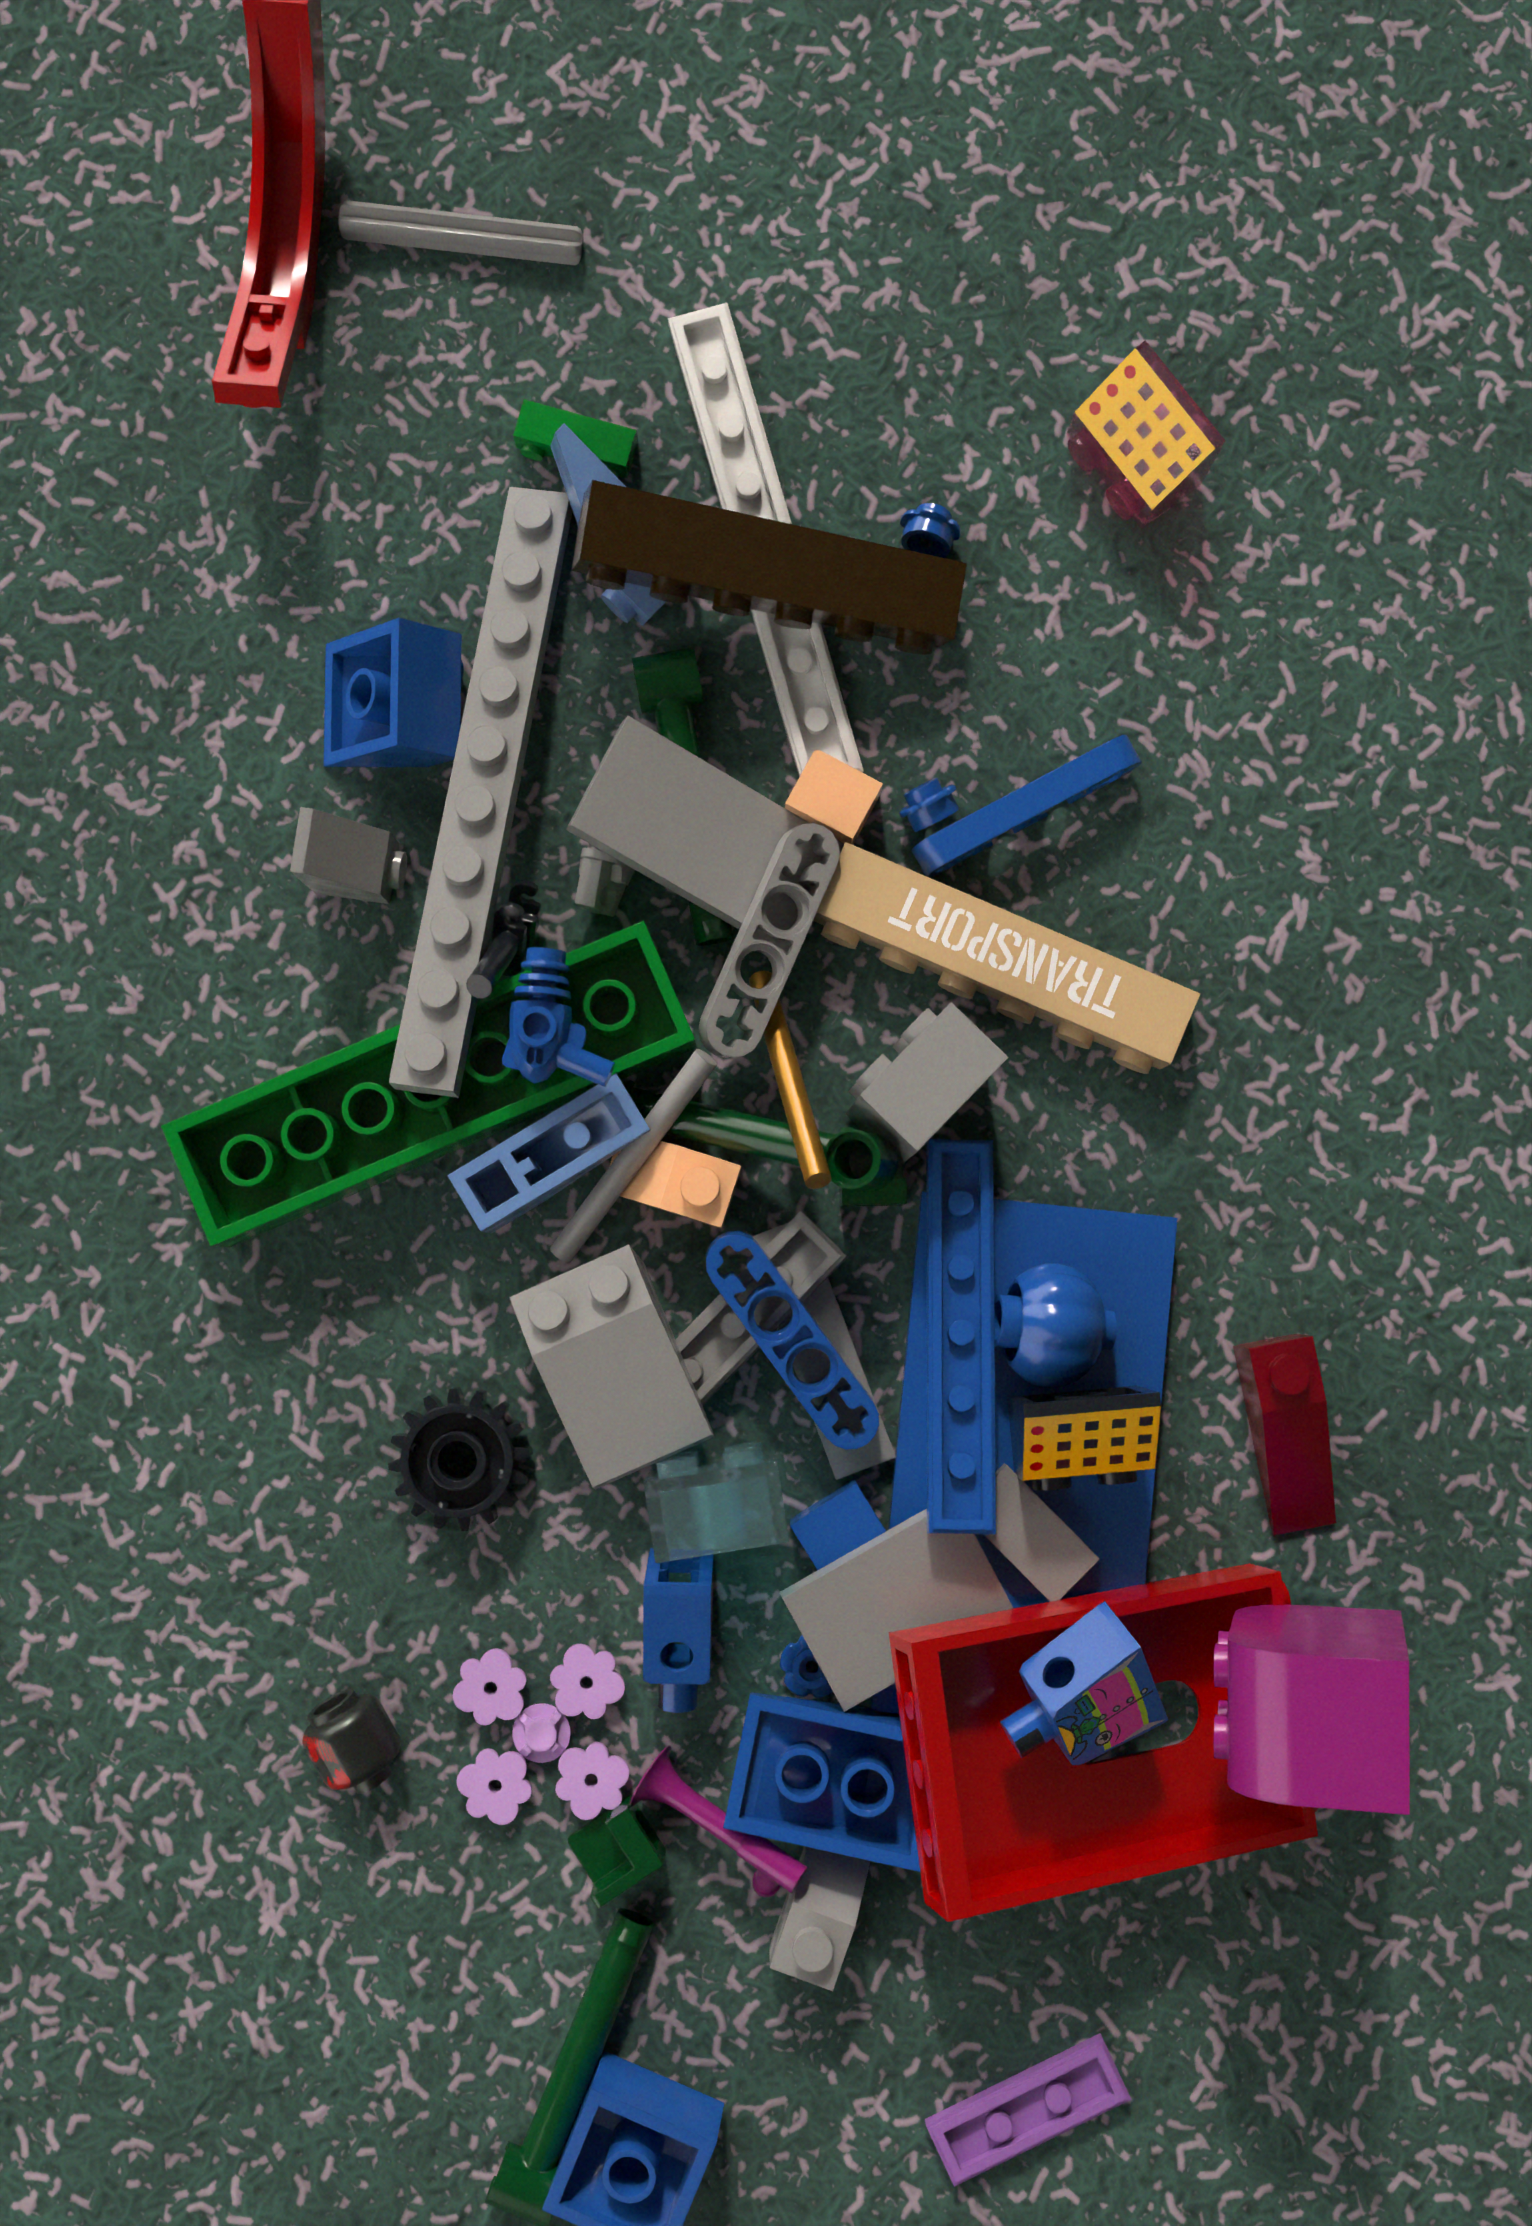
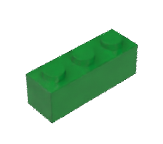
M523 400L513 438L516 448L521 449L520 453L524 457L535 461H542L544 456L554 458L550 445L555 432L565 423L617 478L618 476L628 478L638 445L637 430L533 401Z

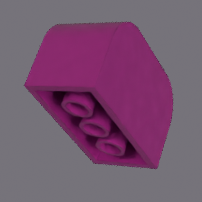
M1259 1605L1236 1610L1230 1630L1219 1631L1218 1643H1215L1214 1686L1228 1688V1701L1219 1700L1218 1715H1215L1214 1758L1227 1759L1228 1786L1244 1796L1277 1804L1410 1815L1409 1657L1401 1611L1310 1605Z

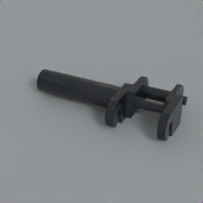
M528 880L517 882L510 890L509 901L502 904L495 912L491 945L466 982L467 990L472 996L476 998L488 997L502 975L514 976L521 971V963L524 961V957H526L527 948H532L535 945L541 911V903L533 899H525L522 894H527L530 897L535 896L539 890L535 883Z

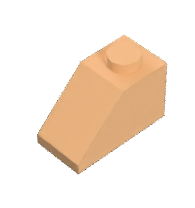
M660 1141L620 1197L723 1229L742 1168L741 1165ZM621 1151L613 1155L610 1165Z

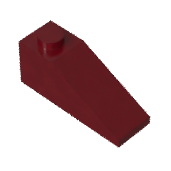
M1291 1334L1233 1346L1272 1535L1275 1536L1335 1524L1336 1513L1327 1400L1313 1336Z

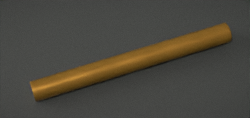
M769 971L754 973L749 978L750 987L756 989L764 987L771 979L772 973ZM779 997L763 1034L805 1185L810 1189H819L830 1183L831 1174ZM754 1000L757 1009L759 1006V1000Z

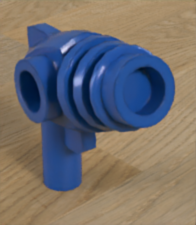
M527 948L526 961L521 963V968L531 971V973L521 974L518 982L530 986H517L514 995L529 998V1000L511 1003L509 1040L502 1056V1064L507 1068L519 1070L523 1078L534 1084L547 1080L558 1067L606 1087L613 1072L615 1062L584 1050L583 1047L587 1037L585 1027L580 1024L571 1023L572 1007L555 1002L571 1000V992L558 989L570 986L568 978L558 976V974L568 973L570 970L569 966L565 965L566 952L551 948Z

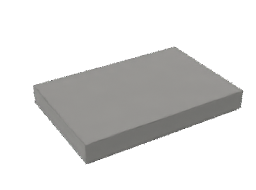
M927 1508L779 1592L844 1712L895 1683L889 1632L1013 1609L975 1535L927 1534Z

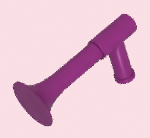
M671 1746L665 1747L643 1775L630 1804L634 1806L638 1802L645 1800L667 1804L737 1852V1856L756 1868L757 1871L752 1878V1886L759 1896L772 1897L779 1891L780 1886L792 1894L804 1877L808 1867L765 1837L724 1829L726 1812L694 1791L679 1777L670 1761Z

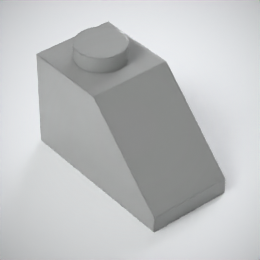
M300 807L290 872L315 894L390 904L392 889L401 890L403 888L407 871L406 852L398 851L399 842L389 831L316 809Z
M804 1846L799 1861L807 1866L808 1869L792 1894L790 1892L787 1893L769 1944L770 1968L833 1991L856 1926L870 1861Z

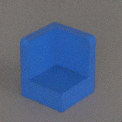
M852 1479L789 1519L790 1527L817 1570L886 1532L855 1479Z

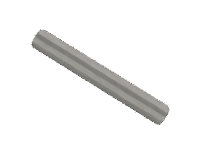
M349 200L343 202L339 210V230L342 237L346 240L567 265L579 264L582 256L583 235L581 229L577 226Z

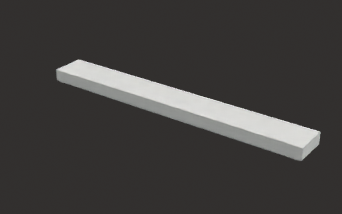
M728 303L668 318V326L721 509L792 524ZM751 609L799 777L815 750H821L863 773L864 770L821 624L812 622L810 629L784 627L774 623L775 614Z

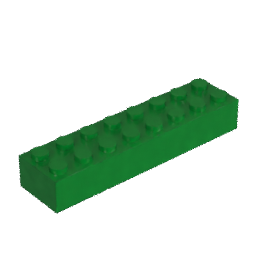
M644 920L566 953L565 965L569 966L570 970L568 973L558 974V976L568 978L570 986L558 989L571 992V1000L555 1002L572 1007L571 1023L580 1024L585 1027L587 1037L583 1049L615 1062L611 1076L617 1074L620 1080L697 1048L693 1033ZM526 970L498 982L488 997L478 998L459 1098L396 1090L389 1084L400 1028L399 1024L161 1125L210 1247L230 1248L562 1106L598 1085L558 1067L547 1080L534 1084L523 1078L519 1070L507 1068L502 1064V1056L509 1040L511 1003L529 1000V998L514 995V991L517 986H530L518 982L521 974L531 973V971Z

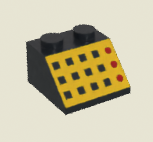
M1132 1385L1007 1396L1014 1472L1022 1481L1032 1480L1033 1490L1072 1487L1071 1476L1097 1474L1098 1484L1132 1483L1138 1481L1137 1470L1155 1469L1161 1412L1160 1392Z

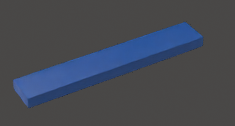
M929 1139L926 1143L927 1534H996L993 1140Z

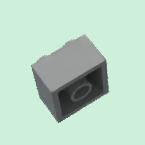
M952 1002L938 1016L927 1008L893 1045L892 1048L900 1055L891 1062L882 1054L856 1080V1084L848 1091L856 1101L846 1112V1115L862 1131L880 1134L887 1138L896 1149L899 1167L912 1157L1009 1058Z

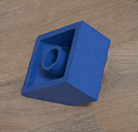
M396 618L327 643L325 656L324 767H430L454 760L461 727V681L464 672L461 660L462 634L403 618Z
M603 2050L580 2106L542 2210L577 2226H683L717 2144L724 2102Z

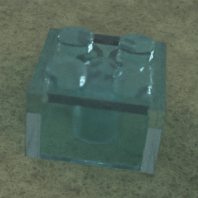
M761 1441L723 1447V1459L699 1463L698 1452L693 1451L677 1453L656 1463L657 1469L650 1470L643 1482L655 1563L789 1542L776 1451L763 1452Z

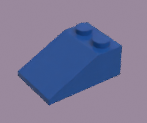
M751 1692L723 1828L920 1872L900 1715L898 1713L872 1711L871 1708L854 1706L844 1712L841 1705L837 1703Z

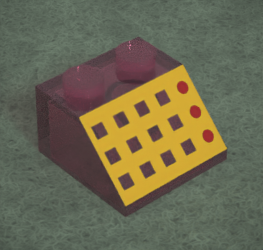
M1146 340L1138 345L1074 412L1066 433L1070 438L1067 442L1068 449L1075 462L1086 472L1095 469L1109 487L1106 489V497L1113 510L1124 520H1129L1133 517L1141 529H1144L1201 486L1225 443V439Z

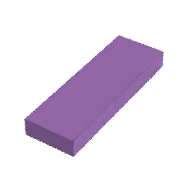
M1099 2033L926 2118L925 2124L955 2187L1132 2099L1102 2035Z

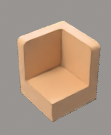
M815 750L785 803V809L808 823L825 826L840 842L854 845L880 797L883 783L821 750Z

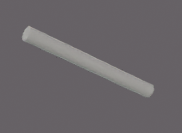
M696 1049L644 1119L650 1131L621 1150L553 1242L550 1250L558 1259L566 1263H570L714 1070L717 1062L709 1054L700 1049Z

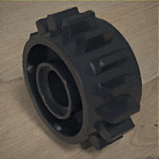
M460 1387L449 1389L448 1404L443 1405L435 1394H431L423 1398L427 1414L423 1416L413 1410L406 1412L403 1419L411 1428L408 1434L399 1433L392 1436L391 1443L402 1450L400 1458L388 1463V1470L401 1472L404 1481L394 1491L397 1496L410 1493L416 1501L411 1511V1514L415 1517L426 1510L434 1513L435 1528L441 1529L450 1518H457L461 1531H468L473 1526L474 1515L478 1513L484 1521L491 1524L498 1518L497 1508L494 1503L499 1501L501 1504L511 1508L519 1499L509 1487L512 1483L526 1484L529 1481L531 1474L524 1469L518 1468L519 1460L532 1455L533 1449L530 1446L518 1445L516 1436L526 1428L524 1421L509 1425L504 1418L510 1407V1404L506 1401L493 1409L486 1406L487 1391L483 1389L477 1390L471 1401H465ZM462 1441L474 1449L477 1456V1465L472 1474L466 1476L458 1475L447 1466L445 1453L451 1442Z

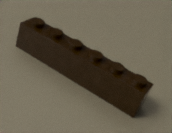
M592 480L583 496L571 571L587 574L586 582L588 584L604 589L623 590L625 583L649 587V595L661 601L687 603L688 596L713 601L712 609L723 614L749 616L752 609L775 614L774 623L784 627L810 629L812 622L836 627L835 636L842 639L870 642L873 635L896 640L895 648L897 650L912 654L928 655L932 654L933 647H940L955 639L967 563Z

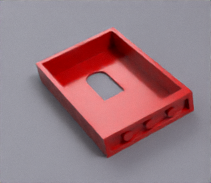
M1248 1563L889 1632L925 1904L947 1922L1317 1837L1318 1830L1315 1812H1317L1318 1808L1271 1803L1239 1794L1228 1786L1227 1759L1214 1758L1215 1715H1218L1219 1700L1228 1701V1688L1214 1686L1215 1643H1218L1219 1631L1230 1630L1234 1613L1238 1609L1259 1605H1291L1289 1591L1282 1581L1281 1571ZM1104 1601L1141 1646L1154 1683L1169 1680L1180 1681L1186 1684L1196 1697L1198 1704L1197 1723L1191 1734L1182 1742L1166 1747L1084 1763L1082 1765H1072L1054 1739L1021 1758L1000 1724V1721L1032 1702L1019 1673L1022 1664Z

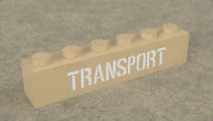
M847 842L843 846L838 865L814 917L815 922L824 925L821 935L834 943L856 949L859 941L882 950L879 960L897 970L914 974L917 966L941 975L937 984L953 994L973 999L976 991L999 1000L996 1010L1001 1014L1026 1024H1031L1034 1016L1057 1025L1054 1035L1061 1040L1085 1049H1090L1092 1042L1095 1041L1116 1050L1113 1057L1116 1063L1143 1074H1149L1151 1066L1162 1069L1172 1063L1200 996V993Z

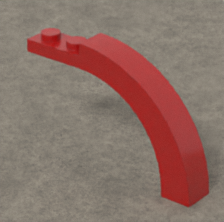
M242 0L249 58L252 114L250 209L240 284L212 379L215 403L243 405L249 408H281L296 348L305 349L314 304L325 177V73L320 0Z

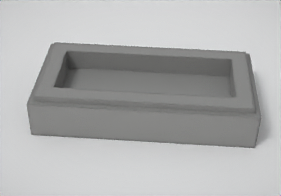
M1004 1463L995 1472L996 1534L984 1536L1049 1602L1058 1601L1100 1558Z

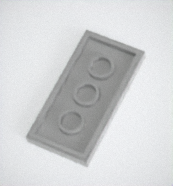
M627 716L615 734L566 830L716 917L721 918L735 928L740 929L779 840L784 833L799 825L808 824V822L632 717ZM813 839L802 844H795L794 850L802 855L801 863L795 875L786 877L781 873L779 876L780 881L799 884L809 892L810 885L801 884L798 881L806 866L820 863L821 857L813 852L816 843ZM837 840L839 845V851L841 853L844 843ZM782 893L773 895L766 907L767 918L777 929L787 930L796 922L798 915L797 906L788 895Z

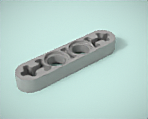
M808 823L784 833L774 850L700 1018L698 1027L700 1040L705 1048L716 1056L724 1058L745 1056L755 1049L762 1038L838 865L840 856L838 841L834 834L823 825ZM813 839L816 842L813 852L821 857L820 863L806 866L798 881L801 884H809V892L799 884L780 881L779 876L781 873L786 877L795 875L801 863L802 855L794 850L795 844H802ZM777 893L788 895L797 906L798 915L796 922L787 930L777 929L767 918V903ZM752 951L765 955L772 966L771 979L767 985L760 989L750 987L741 977V962ZM729 989L740 997L759 1000L757 1010L753 1006H744L737 1019V1026L745 1031L744 1037L742 1039H732L724 1045L722 1043L724 1032L716 1027L717 1019L730 1018L740 1001L727 998Z

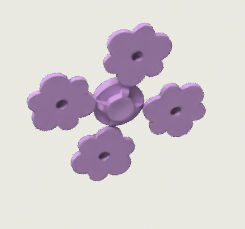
M575 1644L569 1647L564 1655V1665L556 1666L550 1674L552 1685L559 1689L555 1697L556 1707L550 1704H534L522 1710L524 1699L520 1691L526 1685L527 1676L522 1669L512 1668V1660L506 1651L498 1648L491 1649L482 1656L480 1661L471 1658L462 1664L460 1675L463 1680L454 1688V1704L464 1712H473L475 1721L484 1726L492 1724L496 1717L503 1720L516 1718L512 1737L514 1745L518 1752L508 1751L499 1756L493 1749H483L476 1757V1764H469L461 1769L457 1776V1787L461 1794L468 1797L466 1809L471 1816L480 1818L487 1814L488 1818L498 1825L508 1824L515 1819L519 1810V1804L526 1802L532 1794L530 1782L524 1779L527 1772L525 1758L533 1762L545 1763L561 1756L558 1768L563 1777L556 1784V1794L562 1800H571V1810L580 1819H593L600 1813L602 1807L607 1810H613L620 1805L622 1792L619 1788L624 1786L629 1778L627 1762L619 1756H609L607 1747L600 1742L590 1744L586 1751L577 1747L566 1750L571 1733L566 1716H576L583 1711L588 1718L598 1719L605 1713L606 1704L617 1702L624 1694L625 1682L618 1672L613 1671L615 1658L610 1652L600 1651L595 1654L585 1644ZM588 1676L592 1679L593 1684L585 1686L581 1679ZM488 1682L495 1683L497 1690L494 1692L489 1691L486 1684ZM594 1774L598 1780L595 1783H590L586 1776ZM491 1781H500L502 1787L498 1789L494 1788L491 1785Z

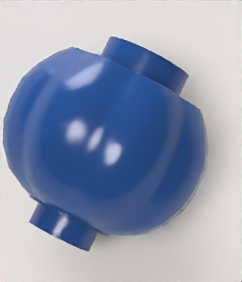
M1042 1263L1033 1266L1014 1279L1007 1295L998 1294L995 1298L994 1347H1003L1008 1365L1021 1378L1035 1386L1047 1388L1063 1387L1078 1381L1094 1366L1102 1349L1111 1350L1115 1344L1117 1335V1317L1113 1310H1105L1095 1285L1084 1273L1072 1266L1061 1263Z

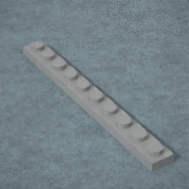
M509 487L389 1078V1084L396 1090L459 1098L478 1002V998L468 992L466 982L489 945L573 513L567 493Z

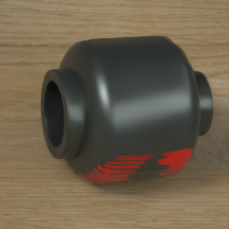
M346 1689L329 1697L308 1714L307 1719L310 1725L306 1728L303 1735V1747L321 1779L329 1788L342 1790L354 1787L358 1794H362L379 1786L391 1775L392 1771L389 1764L398 1754L401 1740L377 1697L368 1693L357 1695L354 1689Z

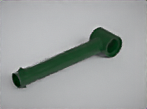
M694 647L632 658L642 714L654 713L657 730L660 735L701 758L692 706L704 704ZM689 901L696 945H712L733 939L732 927L729 923Z
M632 1080L623 1082L624 1087L645 1119L663 1094H655L651 1091L634 1088L635 1083ZM690 1101L666 1133V1135L800 1166L789 1124ZM847 1129L837 1134L818 1130L831 1174V1181L837 1186L851 1190L876 1191L884 1188L894 1178L898 1168V1156L893 1144L884 1136L857 1129ZM865 1143L872 1152L873 1163L870 1171L864 1177L858 1179L850 1169L849 1159L854 1148L859 1144Z
M618 1909L601 1950L600 1959L596 1962L523 2144L520 2146L508 2141L497 2176L493 2177L485 2199L486 2204L535 2225H549L553 2215L543 2211L542 2208L559 2165L558 2160L632 1981L633 1972L639 1964L654 1927V1923L646 1916L630 1909Z

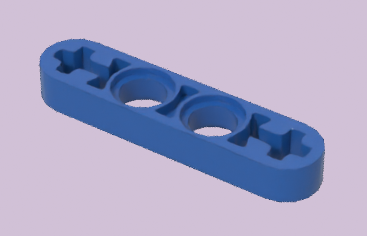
M1121 735L941 829L918 843L911 851L924 875L929 878L934 877L993 845L992 840L1006 831L1012 829L1015 834L1047 817L1046 812L1065 800L1070 805L1136 769L1142 762L1128 736Z
M727 1231L717 1236L709 1245L706 1253V1271L712 1283L825 1437L835 1446L845 1450L858 1449L867 1445L877 1433L879 1413L866 1389L760 1244L751 1235L741 1231ZM729 1245L736 1252L742 1251L745 1248L751 1251L752 1255L746 1260L748 1271L756 1282L761 1279L765 1272L773 1279L772 1282L755 1288L743 1303L735 1296L737 1293L746 1291V1285L738 1274L730 1271L723 1275L718 1270L724 1262L721 1250ZM769 1296H778L785 1299L792 1308L790 1322L778 1331L762 1329L754 1318L757 1304ZM815 1348L821 1350L830 1360V1368L827 1375L816 1383L800 1381L793 1372L792 1364L795 1357L805 1349ZM842 1377L849 1384L841 1386L837 1390L846 1405L851 1409H856L861 1405L865 1408L859 1416L862 1427L855 1432H852L847 1426H843L838 1430L833 1427L839 1418L835 1407L827 1396L819 1406H816L812 1401L813 1398L829 1393Z

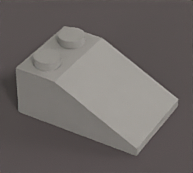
M626 1245L509 1297L531 1356L594 1489L605 1486L715 1437L646 1266L630 1245Z

